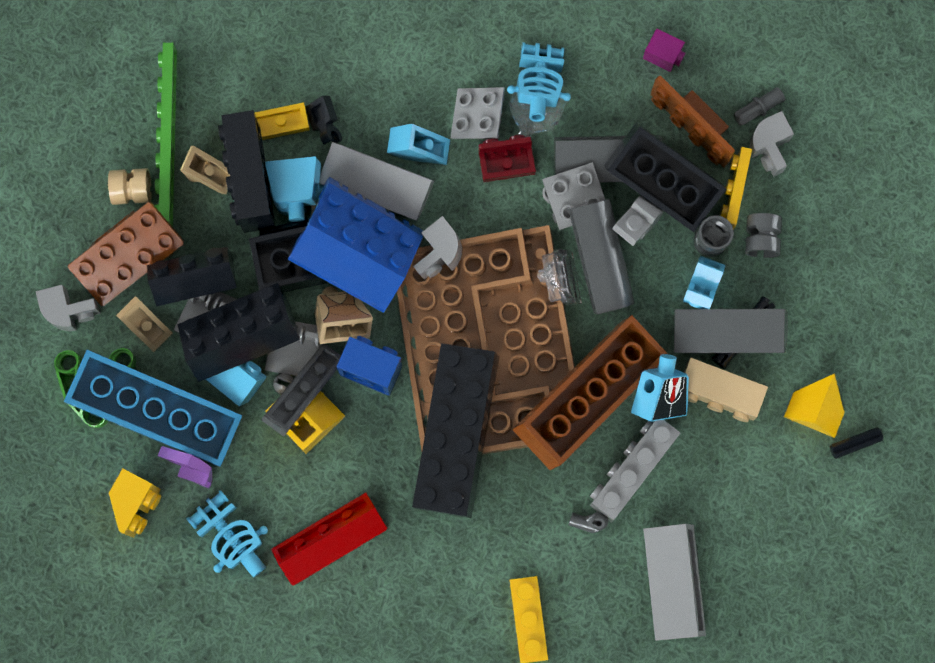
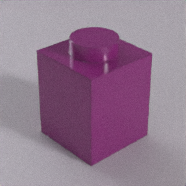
M656 28L645 49L643 59L671 72L674 65L680 66L686 54L682 51L685 42Z

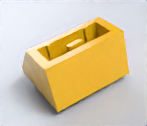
M320 391L287 432V435L307 454L345 418V415Z
M123 468L109 491V496L119 532L134 538L136 533L140 535L148 522L147 519L136 514L138 509L145 513H148L150 509L155 510L161 500V495H159L161 489Z

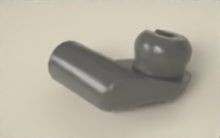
M572 512L568 525L590 533H596L607 527L608 517L601 512L588 516Z

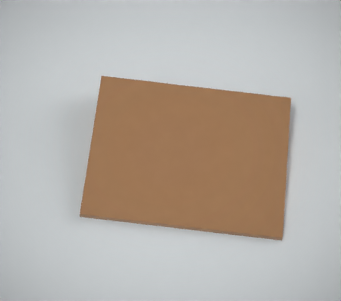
M550 226L526 230L518 228L461 239L462 256L455 269L451 271L445 263L441 266L442 270L432 278L427 277L425 280L413 266L432 252L434 248L431 245L418 248L407 275L397 290L421 450L423 449L426 432L423 420L426 415L428 420L441 343L495 351L499 355L483 454L528 447L512 429L575 367ZM405 285L407 287L408 297H406L403 294V287ZM409 311L411 312L412 323H410L407 319V313ZM413 337L415 338L416 349L411 345ZM417 363H419L420 376L415 371ZM421 389H423L425 402L421 401L419 397Z

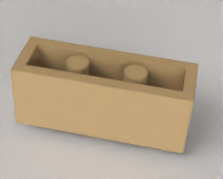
M689 359L684 371L689 377V402L697 403L698 400L708 403L707 408L722 413L723 409L734 413L733 418L742 422H748L749 419L754 421L758 417L768 389L767 386L699 360Z

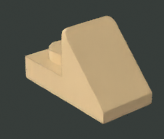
M191 146L180 169L181 172L191 182H200L218 193L227 194L226 177L230 176L227 167L224 166L223 162L195 146Z
M136 296L116 315L153 352L172 334Z

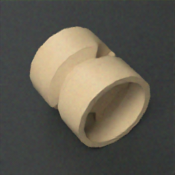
M148 168L132 169L131 173H127L125 169L109 171L108 190L112 205L128 204L130 200H133L135 204L151 202V176Z

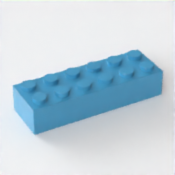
M86 350L64 400V403L221 467L242 418V415L89 350Z

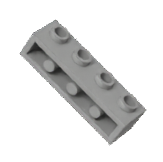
M665 420L648 421L640 431L644 436L638 444L633 440L623 454L627 456L621 465L616 462L607 473V476L611 479L605 486L599 484L590 495L594 499L590 506L597 512L607 516L611 523L680 435V432Z

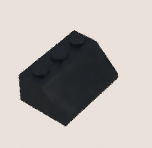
M228 247L212 248L206 252L193 255L186 254L180 258L167 261L161 260L147 265L148 283L156 307L237 288L233 257Z

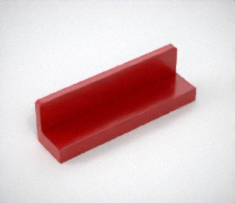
M364 493L273 547L271 551L291 585H296L387 530V527L367 493Z

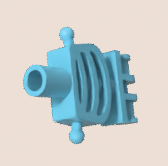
M522 42L519 67L526 69L519 73L517 86L510 85L507 91L510 94L517 92L519 103L530 104V120L541 122L545 119L546 106L556 107L559 98L565 101L571 99L569 93L561 92L563 78L557 73L562 72L564 65V48H551V45L547 44L546 49H540V43L528 45Z
M219 490L215 497L206 499V502L209 504L204 509L198 506L196 508L197 512L186 519L194 529L205 519L207 524L196 532L200 537H203L214 527L219 531L211 546L213 555L220 560L214 566L216 573H220L224 565L234 569L239 563H242L254 578L266 568L254 551L262 545L259 536L266 534L268 528L261 526L255 531L254 527L245 520H238L227 525L224 518L232 513L236 507L233 503H230L225 509L220 511L218 508L223 503L228 502L229 499ZM213 509L217 515L210 519L207 514ZM238 526H245L248 528V530L241 531L237 534L233 531V529ZM248 535H251L253 537L244 542L240 540L241 538ZM224 538L226 543L219 553L218 545L220 540ZM232 547V549L234 550L231 552L228 559H226V554L229 548Z

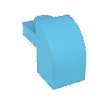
M700 256L683 302L689 303L698 309H710L725 265Z

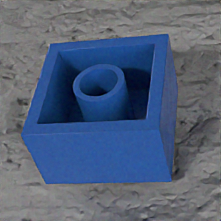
M358 336L357 339L349 337L336 366L340 376L390 396L402 369L401 357L397 356L398 352L383 346L382 350L372 346L373 342L361 336Z

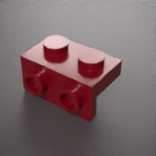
M514 135L509 140L488 139L483 141V144L478 145L483 182L536 174L531 137Z

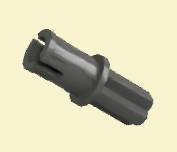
M775 87L772 91L759 98L754 97L751 103L735 111L734 117L739 125H745L760 115L765 116L767 114L766 111L785 101L783 92L778 87Z

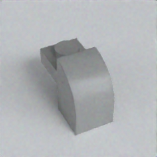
M782 111L767 117L759 123L749 145V148L752 149L751 157L754 158L762 154L761 163L767 172L771 171L773 177L783 173L787 167L778 146L789 142L794 135Z
M641 195L618 220L612 230L634 246L639 239L642 240L655 226L664 211Z
M442 216L422 232L423 236L434 248L432 252L413 266L424 280L427 277L432 278L442 270L441 266L445 263L451 271L454 270L462 256L461 241Z
M63 285L36 291L42 315L60 330L76 331L75 320L78 319V322H88L94 319V315L100 314L99 304L94 298L71 304L68 290Z

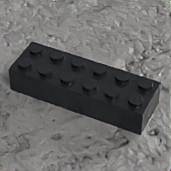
M441 343L413 499V508L472 518L499 362V355L495 351Z

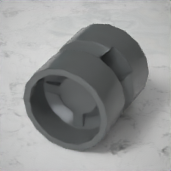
M771 213L748 215L746 232L750 236L746 238L745 254L757 257V251L764 250L763 258L780 256L781 239L777 235L782 232V217Z
M717 215L703 220L693 239L697 251L707 257H715L723 253L733 239L734 231L731 223L726 218Z

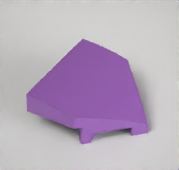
M161 446L158 456L181 466L178 477L210 489L212 484V468L208 464L191 454Z

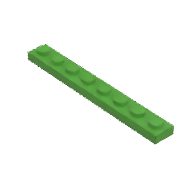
M163 43V52L158 53L159 68H162V77H158L157 80L158 92L161 93V102H157V116L161 118V127L156 129L157 143H160V153H156L155 161L156 168L160 169L159 178L155 179V193L159 195V204H155V207L173 227L177 49L174 43Z

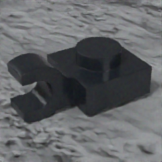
M322 95L305 107L313 131H320V139L323 145L330 141L335 143L342 141L340 131L333 125L338 119L330 96Z

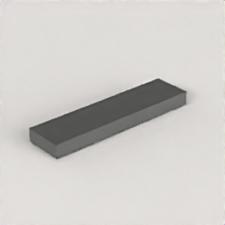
M322 344L266 412L262 421L284 437L338 370L336 366L341 355L328 345Z

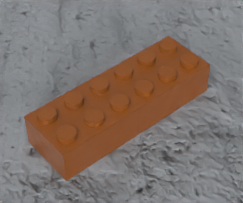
M631 315L621 321L512 430L549 470H552L562 465L638 387L642 372L657 368L660 355L668 353Z

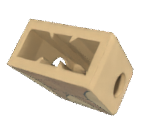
M334 286L325 288L322 294L317 296L315 319L320 344L348 341L349 337L355 339L358 336L370 338L373 317L361 300L345 291L338 292Z

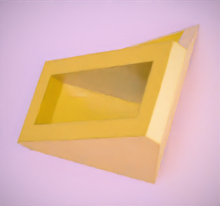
M835 374L793 392L784 417L835 438L844 416Z

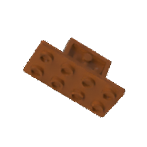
M659 75L655 79L650 94L654 105L660 110L665 109L671 115L670 120L678 128L683 127L689 133L688 137L691 142L697 147L702 146L708 152L707 157L713 164H720L725 168L735 152V149L721 136L729 126L693 90L683 98Z
M149 201L136 212L133 210L96 239L85 252L69 263L68 269L101 306H105L147 273V265L164 260L181 247L184 240L152 202Z

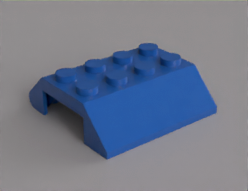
M329 177L318 196L320 199L305 230L297 239L288 260L384 313L407 275L423 238V230L413 224L410 226L409 222L404 219L402 222L395 219L394 213L390 211L387 213L385 208L367 198L364 200L363 196L359 193L356 195L349 193L347 186H340L338 181Z

